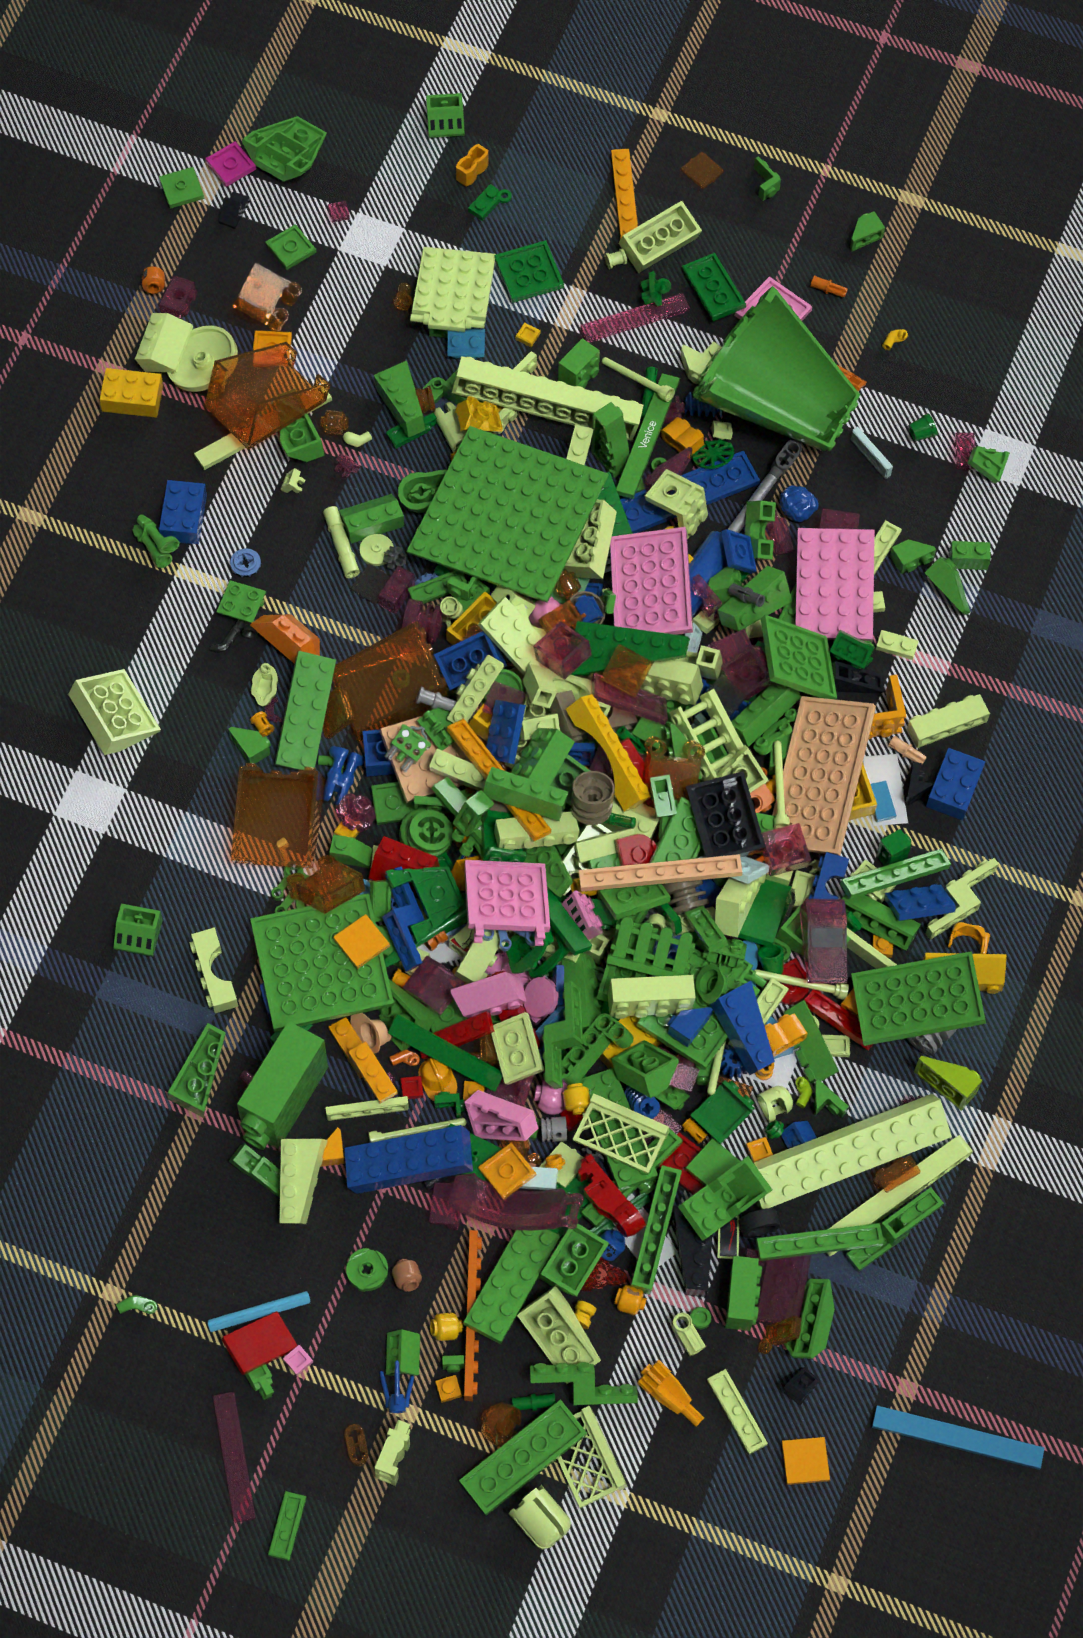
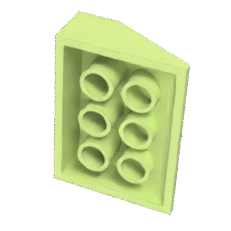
M125 669L75 680L68 694L104 755L120 752L161 730Z

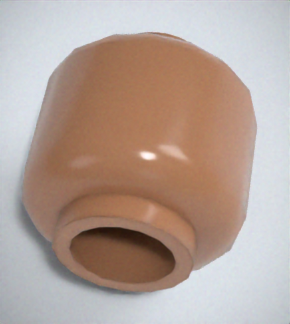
M399 1260L392 1269L395 1284L401 1290L413 1291L422 1281L419 1267L413 1260Z

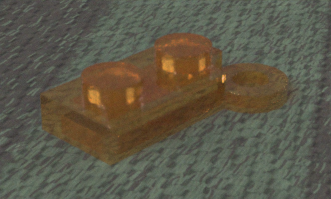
M793 1316L767 1326L765 1338L759 1343V1352L767 1354L773 1345L778 1346L798 1339L801 1332L802 1319L798 1316Z

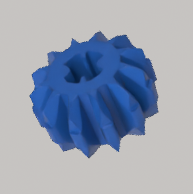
M728 1045L727 1049H724L720 1069H723V1075L730 1073V1079L733 1078L734 1074L741 1078V1073L747 1074L748 1072L736 1050ZM732 1059H736L737 1063H732Z

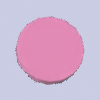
M537 977L527 984L524 990L527 1002L524 1003V1007L531 1016L545 1018L548 1014L554 1012L558 1004L559 995L555 988L556 985L552 980Z

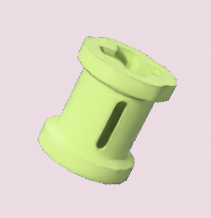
M623 248L615 253H605L607 267L612 269L613 266L627 264V256Z

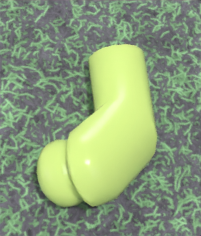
M368 431L362 435L346 432L343 435V439L349 445L360 447L372 440V436Z

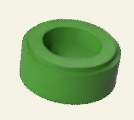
M698 1307L691 1312L692 1324L696 1329L702 1330L709 1326L711 1314L706 1308Z

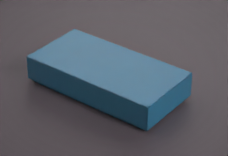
M882 781L870 784L877 802L875 811L876 821L881 822L895 819L897 815L887 782Z

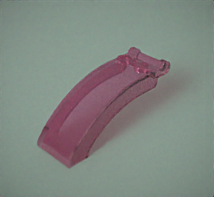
M475 1173L457 1175L448 1199L450 1206L475 1220L513 1230L556 1229L558 1227L574 1229L578 1224L579 1208L584 1201V1197L580 1193L566 1194L565 1190L561 1188L545 1191L516 1190L503 1200L490 1183L480 1179ZM572 1204L569 1215L565 1216L567 1205Z

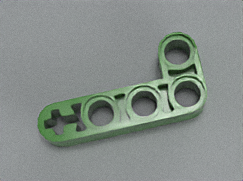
M600 1014L583 1034V1044L572 1047L562 1060V1081L567 1085L579 1083L611 1042L622 1049L628 1048L634 1039L631 1032L609 1014Z

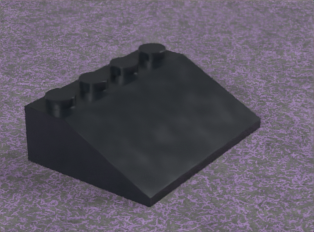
M744 771L686 786L706 858L740 854V857L764 852L766 846Z

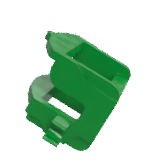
M551 924L549 932H545L543 946H535L531 950V946L526 943L525 938L516 933L510 939L512 942L510 950L506 951L512 973L520 974L528 971L532 978L543 977L571 952ZM552 930L560 948L539 966L537 962L543 956L547 946L554 942ZM534 936L529 938L531 941H535ZM506 942L504 947H508L509 944Z

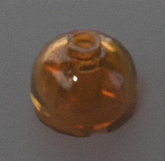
M496 1403L486 1409L481 1415L482 1434L485 1439L498 1447H502L516 1435L517 1432L513 1430L516 1424L520 1426L521 1411L507 1403Z

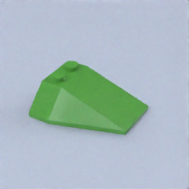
M297 116L252 131L242 139V143L257 167L282 181L301 176L312 167L327 132Z

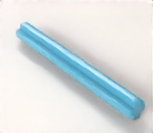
M307 1291L210 1319L207 1322L210 1332L268 1316L276 1311L281 1312L310 1303V1297Z

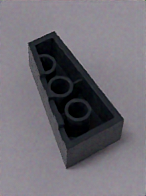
M673 1205L672 1216L685 1295L707 1297L713 1234L702 1241L678 1206Z

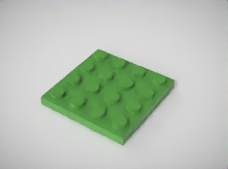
M764 615L761 618L770 681L819 698L836 700L837 694L827 636Z

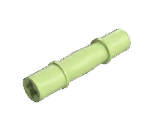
M335 506L328 507L323 511L328 525V531L331 532L339 555L338 560L341 563L345 577L354 578L359 575L360 571L355 560V554L351 550L349 539L344 530L345 525L342 522L338 508Z

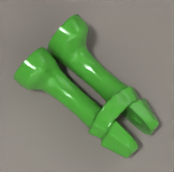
M139 515L137 518L139 525H134L132 529L135 537H137L139 542L145 544L152 556L153 562L158 568L168 566L173 559L170 553L179 547V540L174 536L163 537L152 520L144 515Z

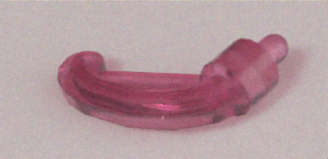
M274 697L269 705L265 707L267 718L275 723L283 721L279 718V715L274 714V703L278 702L277 697Z

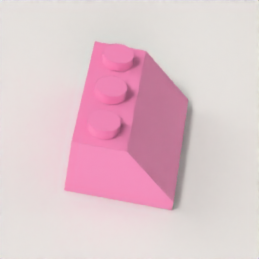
M508 972L451 989V994L462 1015L468 1019L486 1011L491 1015H498L502 1013V1010L517 1009L520 1007V1004L527 1002L522 979Z

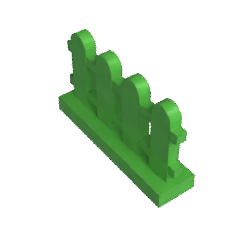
M625 917L622 919L621 924H616L615 929H618L619 933L616 944L612 943L611 945L614 953L611 952L608 955L606 963L657 977L689 975L688 972H685L691 966L687 961L690 949H695L696 946L695 943H692L693 936L691 933L684 932L680 939L672 938L673 930L670 927H664L660 934L653 933L654 927L650 922L643 923L640 929L634 928V921L631 917ZM631 933L639 935L636 949L628 947ZM651 938L659 940L655 954L648 953ZM671 943L678 945L675 959L667 958ZM626 954H632L634 957H627ZM646 958L654 960L653 963L646 962ZM666 963L673 965V968L665 967Z

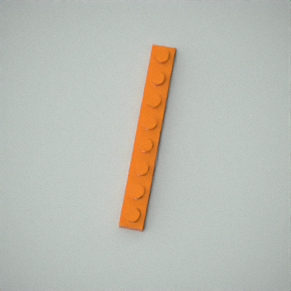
M469 1230L467 1315L477 1300L476 1291L481 1289V1278H477V1270H481V1258H477V1251L482 1250V1237H478V1230ZM467 1326L464 1401H473V1395H477L478 1382H474V1374H478V1361H474V1353H479V1340H475L476 1331Z

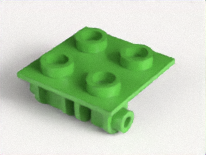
M230 580L217 613L252 623L259 608L264 605L265 600L263 598L266 591Z
M437 707V709L425 712L417 722L425 728L424 731L436 747L443 751L455 742L447 732V726L453 724V722L447 719L450 711Z
M727 939V946L710 953L705 947L703 958L706 961L716 963L719 953L718 964H720L723 954L726 955L725 966L728 956H730L728 966L737 969L743 966L747 944L743 941Z
M669 1084L666 1090L656 1096V1098L674 1110L678 1109L680 1111L684 1106V1102L690 1097L682 1088L675 1087L672 1084Z

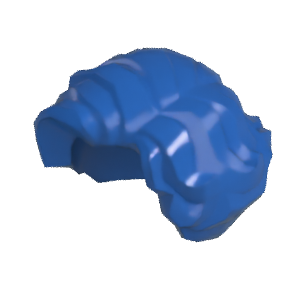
M791 485L786 487L780 495V507L783 513L795 522H803L809 519L813 512L818 510V500L805 487Z

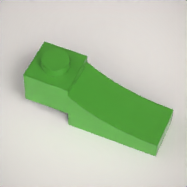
M246 1144L240 1145L229 1162L280 1198L281 1170L264 1156L258 1155Z

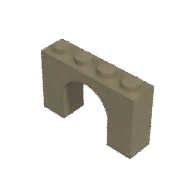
M617 680L604 683L602 686L611 703V708L607 714L609 724L615 733L621 726L631 731L638 721L622 681ZM572 690L556 693L550 711L551 713L558 714L560 731L575 741V743H580L586 739L589 741L595 740L589 733L576 727L565 710L576 701Z

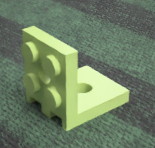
M668 469L663 472L645 495L646 501L677 516L679 528L686 527L687 540L691 535L695 534L697 527L708 516L704 488ZM670 490L676 491V493L673 495L667 494V492Z

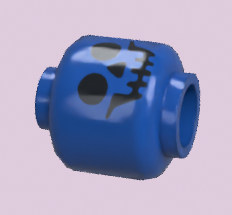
M606 1230L600 1236L609 1242L600 1259L613 1261L625 1250V1238L619 1231Z

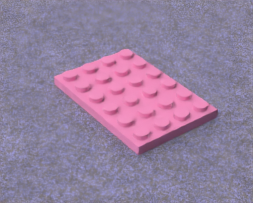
M686 527L612 536L610 542L613 593L616 595L614 626L674 635L692 633L693 622Z
M798 528L796 626L827 636V640H835L838 632L842 630L862 641H873L875 530Z

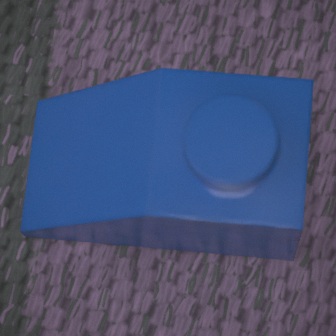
M707 1007L683 1010L678 1016L673 1015L668 1022V1026H670L668 1034L688 1047L711 1018L713 1009Z

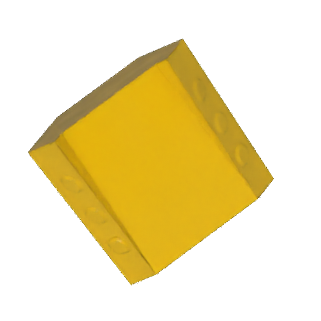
M468 396L465 401L457 404L455 413L458 416L461 427L460 431H467L469 426L484 431L502 432L503 427L497 405L487 401L481 403L472 396Z

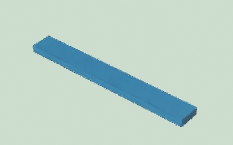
M881 1406L876 1407L872 1428L1038 1470L1041 1468L1045 1448Z

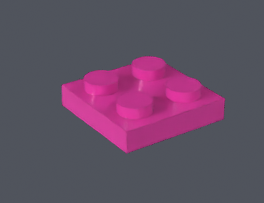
M236 141L206 158L208 166L226 187L256 170V165Z

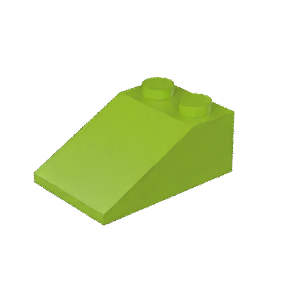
M921 1056L918 1059L914 1073L961 1111L977 1094L982 1083L980 1075L974 1070L970 1071L967 1067Z

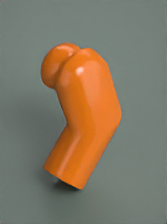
M403 1050L389 1057L393 1066L401 1062L410 1066H416L420 1062L419 1056L409 1050Z

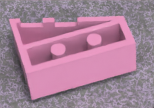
M477 1090L464 1102L474 1135L482 1139L526 1141L539 1129L533 1110Z

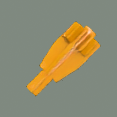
M657 1360L652 1366L648 1364L640 1372L643 1376L637 1383L658 1402L676 1414L681 1412L691 1423L698 1426L704 1417L690 1404L692 1399L680 1382L660 1360Z

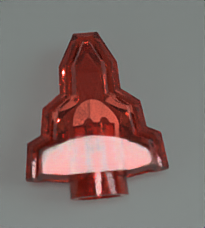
M600 1258L580 1291L591 1292L593 1288L602 1289L605 1285L616 1286L626 1283L627 1274L617 1267L610 1266L607 1260Z

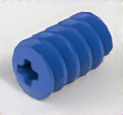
M688 392L685 400V416L689 410L691 416L694 415L695 411H697L698 416H701L704 411L706 417H708L710 412H712L713 417H716L717 412H719L722 418V410L696 400L692 397L691 392Z
M630 1086L626 1088L624 1093L632 1111L650 1119L658 1115L660 1105L655 1097L649 1098Z

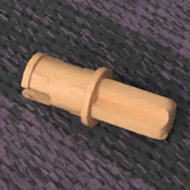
M894 736L889 743V747L898 751L904 758L907 757L914 762L922 764L926 760V756L914 749L912 744L905 743L897 736Z

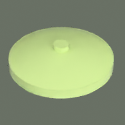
M217 326L195 328L191 331L177 372L167 373L173 383L185 391L197 392L210 389L222 382L234 368L238 355L237 345L232 336L223 328Z

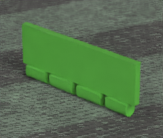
M803 1000L784 1011V1014L791 1015L795 1013L808 1033L804 1041L794 1046V1050L801 1047L795 1054L802 1067L810 1066L804 1069L809 1083H813L818 1079L822 1082L839 1072L806 1001Z

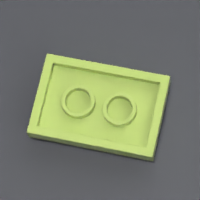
M524 1012L493 1025L495 1032L491 1033L505 1084L509 1085L544 1071L528 1013Z

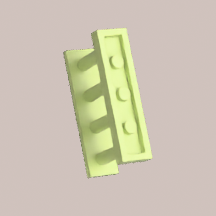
M714 689L700 695L701 702L684 712L681 707L669 712L672 723L683 733L691 745L704 781L716 778L715 770L725 766L744 746ZM706 709L710 720L692 729L687 718ZM715 727L719 737L701 746L696 736ZM724 744L728 755L710 764L705 753Z

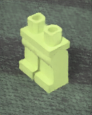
M398 1420L394 1430L389 1428L387 1439L375 1466L376 1479L396 1486L399 1478L398 1462L404 1458L405 1450L408 1451L410 1447V1424Z

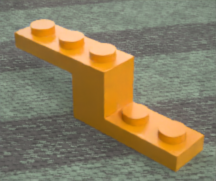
M346 1017L329 1026V1031L358 1077L365 1079L380 1104L398 1094L397 1089L367 1042L362 1043Z

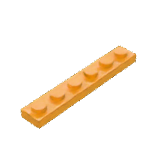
M629 149L611 150L620 240L623 235L638 227Z

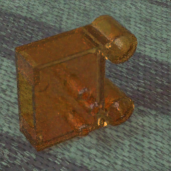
M255 263L233 307L268 325L272 331L280 332L289 319V313L283 308L275 309V306L280 297L284 304L294 305L302 293V288L298 283L290 282Z
M656 736L649 737L645 742V749L647 751L642 778L643 783L648 787L649 793L650 778L670 774L674 800H679L680 797H683L689 801L686 786L698 783L701 759L705 755L704 747L695 740H689L683 746V752L687 758L663 756L667 750L665 742ZM659 742V748L656 751H652L653 744ZM697 746L698 751L696 754L691 755V749Z
M331 855L320 857L318 859L319 870L305 879L301 873H293L286 878L289 894L292 899H298L324 914L365 891L362 873L335 860V857Z

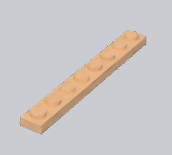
M740 854L579 870L581 892L742 876Z

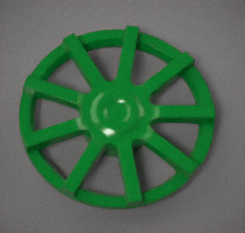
M722 439L709 442L707 440L693 454V461L697 466L704 469L719 468L732 460L734 448L731 442L728 443L722 441ZM726 448H730L731 451H722V450H724V449H726ZM721 455H730V457L725 459ZM705 457L700 463L697 462V459ZM718 460H721L723 462L721 464L715 465V462ZM707 461L711 462V466H705L704 464Z

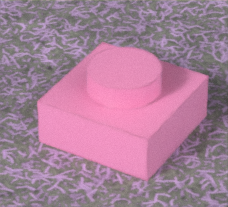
M300 1345L283 1358L284 1362L296 1376L313 1363V1360Z

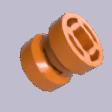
M442 931L424 944L430 951H433L437 948L438 944L446 942L448 937Z

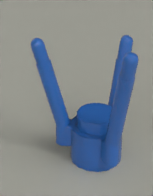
M396 1360L395 1394H392L391 1398L383 1371H380V1378L386 1400V1408H389V1413H405L406 1408H409L414 1376H410L404 1398V1395L400 1394L399 1361Z

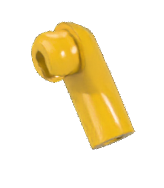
M904 329L891 331L882 347L885 350H890L894 343L902 342L908 337L907 331Z

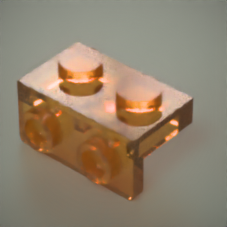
M568 600L541 617L538 621L550 639L556 636L560 639L569 633L568 628L572 627L575 629L577 621L582 622L586 614L580 615L571 600Z
M911 1155L904 1159L901 1157L894 1161L890 1167L878 1170L875 1173L873 1184L877 1189L882 1187L888 1193L919 1175L921 1171Z

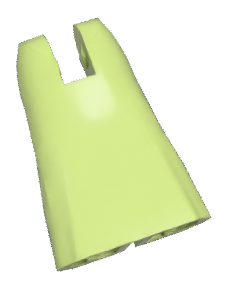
M451 402L445 403L447 413H444L440 407L434 409L433 413L437 417L436 422L454 453L458 450L467 431H460L461 427L458 416L455 413L456 406Z

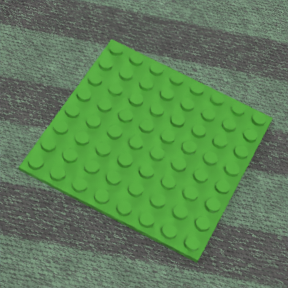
M469 426L407 549V553L548 603L609 474Z

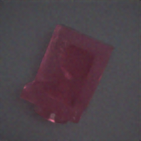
M675 396L676 402L671 403L664 423H670L676 417L682 419L681 413H685L684 402H680L679 396Z

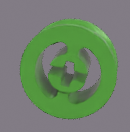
M434 810L422 811L410 823L407 832L409 846L437 857L443 854L449 847L453 827L450 820L444 814ZM429 824L432 825L430 832H428ZM430 835L433 836L432 839H431V844L428 843V842H429V839H430Z

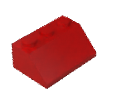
M384 836L375 852L369 880H386L385 872L387 870H393L401 866L402 869L440 867L438 857ZM409 882L415 898L419 899L412 882Z

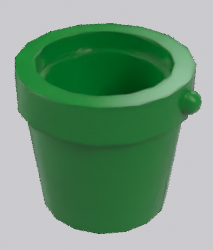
M929 413L908 425L909 432L915 442L938 435L935 422Z
M773 944L772 948L768 946L761 947L758 951V958L763 971L777 974L783 973L785 956L783 947Z

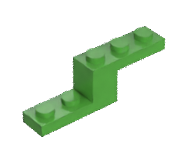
M572 981L564 983L563 999L565 1001V1009L563 1015L565 1020L544 1025V1034L542 1035L544 1043L543 1060L545 1062L544 1080L554 1089L563 1088L561 1050L583 1044L581 988Z
M930 1187L882 1222L883 1246L852 1249L846 1254V1257L856 1270L860 1272L908 1236L910 1229L942 1207L943 1201Z
M587 1362L578 1364L558 1363L556 1365L539 1363L530 1366L531 1383L573 1382L574 1405L638 1403L637 1386L623 1384L621 1386L601 1385L595 1387L594 1364Z

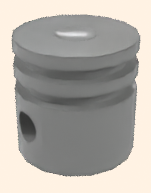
M547 1117L546 1120L541 1118L542 1142H545V1140L547 1142H550V1140L552 1142L567 1141L566 1117H551V1119Z

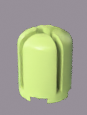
M542 1485L526 1495L516 1510L513 1508L509 1512V1515L536 1547L542 1550L555 1545L556 1541L561 1540L567 1534L571 1526L569 1516Z

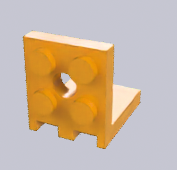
M898 675L889 676L885 692L889 712L874 713L868 740L877 736L889 737L892 734L902 733V727L905 724L904 718L907 715Z

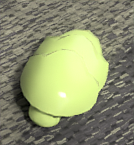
M263 663L253 675L251 694L260 706L265 707L276 696L278 677L272 666L268 663Z

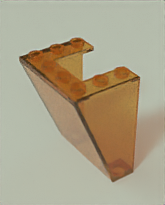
M287 342L214 361L205 407L247 450L327 400L330 384L320 374H317L314 386H312L294 368L297 352ZM287 350L290 352V359L287 357Z
M418 621L335 665L333 681L338 693H341L350 715L351 727L357 742L363 741V731L380 730L387 726L423 716L428 710L431 711L430 705L415 703L420 687H424V690L430 692H440L443 697L447 696L444 676L440 677L438 672L440 667L432 657V646L430 643H426V632L423 627L420 628Z
M245 763V766H239L231 861L233 863L313 869L323 805V791L326 779L319 771H316V768L304 767V770L290 772V775L282 774V771L277 770L264 773L255 763Z

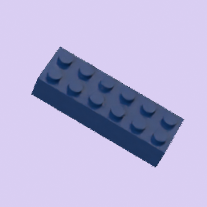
M462 1125L346 1147L347 1188L358 1194L473 1172L470 1131Z

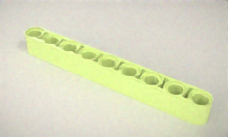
M961 1135L955 1137L829 1229L877 1224L973 1153V1150ZM835 1251V1252H827V1254H828V1256L830 1257V1256L834 1255L835 1253H837L838 1251Z

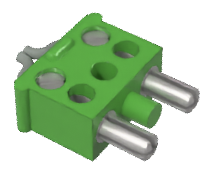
M402 724L399 733L391 742V748L385 755V758L387 759L389 756L388 760H391L395 753L399 752L396 759L402 762L404 758H407L401 767L402 770L405 768L404 772H407L413 763L416 764L423 753L431 747V743L427 741V735L424 733L425 728L422 726L408 727ZM412 729L421 730V733L424 736V738Z

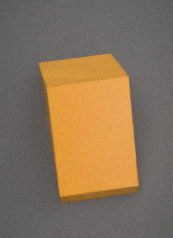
M337 1127L327 1139L320 1167L345 1164L341 1130Z

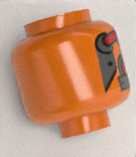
M151 266L143 270L141 275L143 290L156 294L164 289L165 274L161 268Z

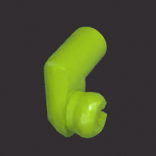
M800 1076L795 1080L800 1094L796 1105L805 1108L813 1091L809 1081Z

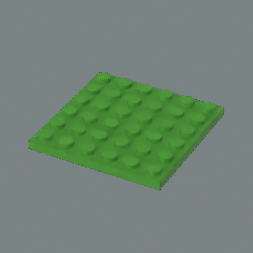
M369 893L250 918L274 1032L283 1030L288 1021L297 1026H304L394 1006L383 953L381 952L357 969L333 939L336 934L365 914L376 926Z

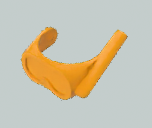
M957 922L954 925L948 948H951L954 938L970 936L980 944V954L987 953L990 934L986 933L983 927L964 922Z

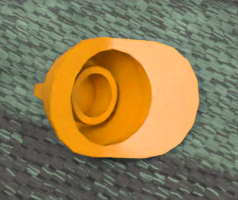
M429 1058L421 1064L418 1073L421 1076L423 1088L431 1100L434 1101V1095H438L440 1092L457 1093V1082L450 1067L434 1058Z

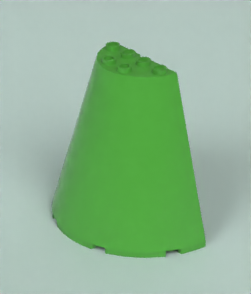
M772 286L759 298L755 307L752 306L724 339L722 348L714 353L697 381L699 386L694 388L693 397L700 402L821 451H830L836 444L835 438H838L843 432L842 426L851 418L850 412L857 407V400L860 394L777 289Z

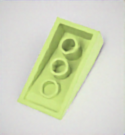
M556 1285L517 1314L553 1365L558 1363L578 1364L581 1362L596 1365L601 1361L572 1308Z

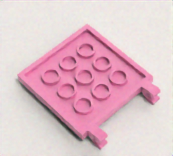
M465 860L468 929H474V943H482L484 929L533 931L535 932V946H543L545 932L550 930L545 864Z

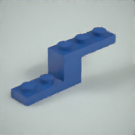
M401 866V867H397V868H395V869H393V870H403V869H402V866ZM409 883L394 889L391 887V892L398 908L391 910L382 917L406 972L413 970L423 963L409 932V927L424 921V917Z

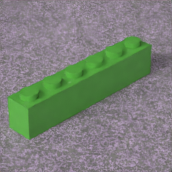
M663 1165L659 1172L631 1287L641 1289L644 1294L648 1295L651 1294L682 1172V1170Z

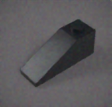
M837 661L832 663L836 691L879 694L884 692V677L882 674L862 668L857 669Z

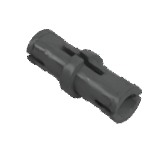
M735 583L729 587V594L740 598L744 603L749 602L761 607L765 602V596L753 592L749 587L744 588Z

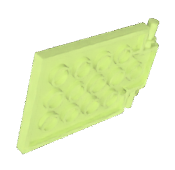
M423 247L410 321L422 322L424 325H428V329L465 332L466 329L471 328L484 329L495 266L494 255L496 254Z

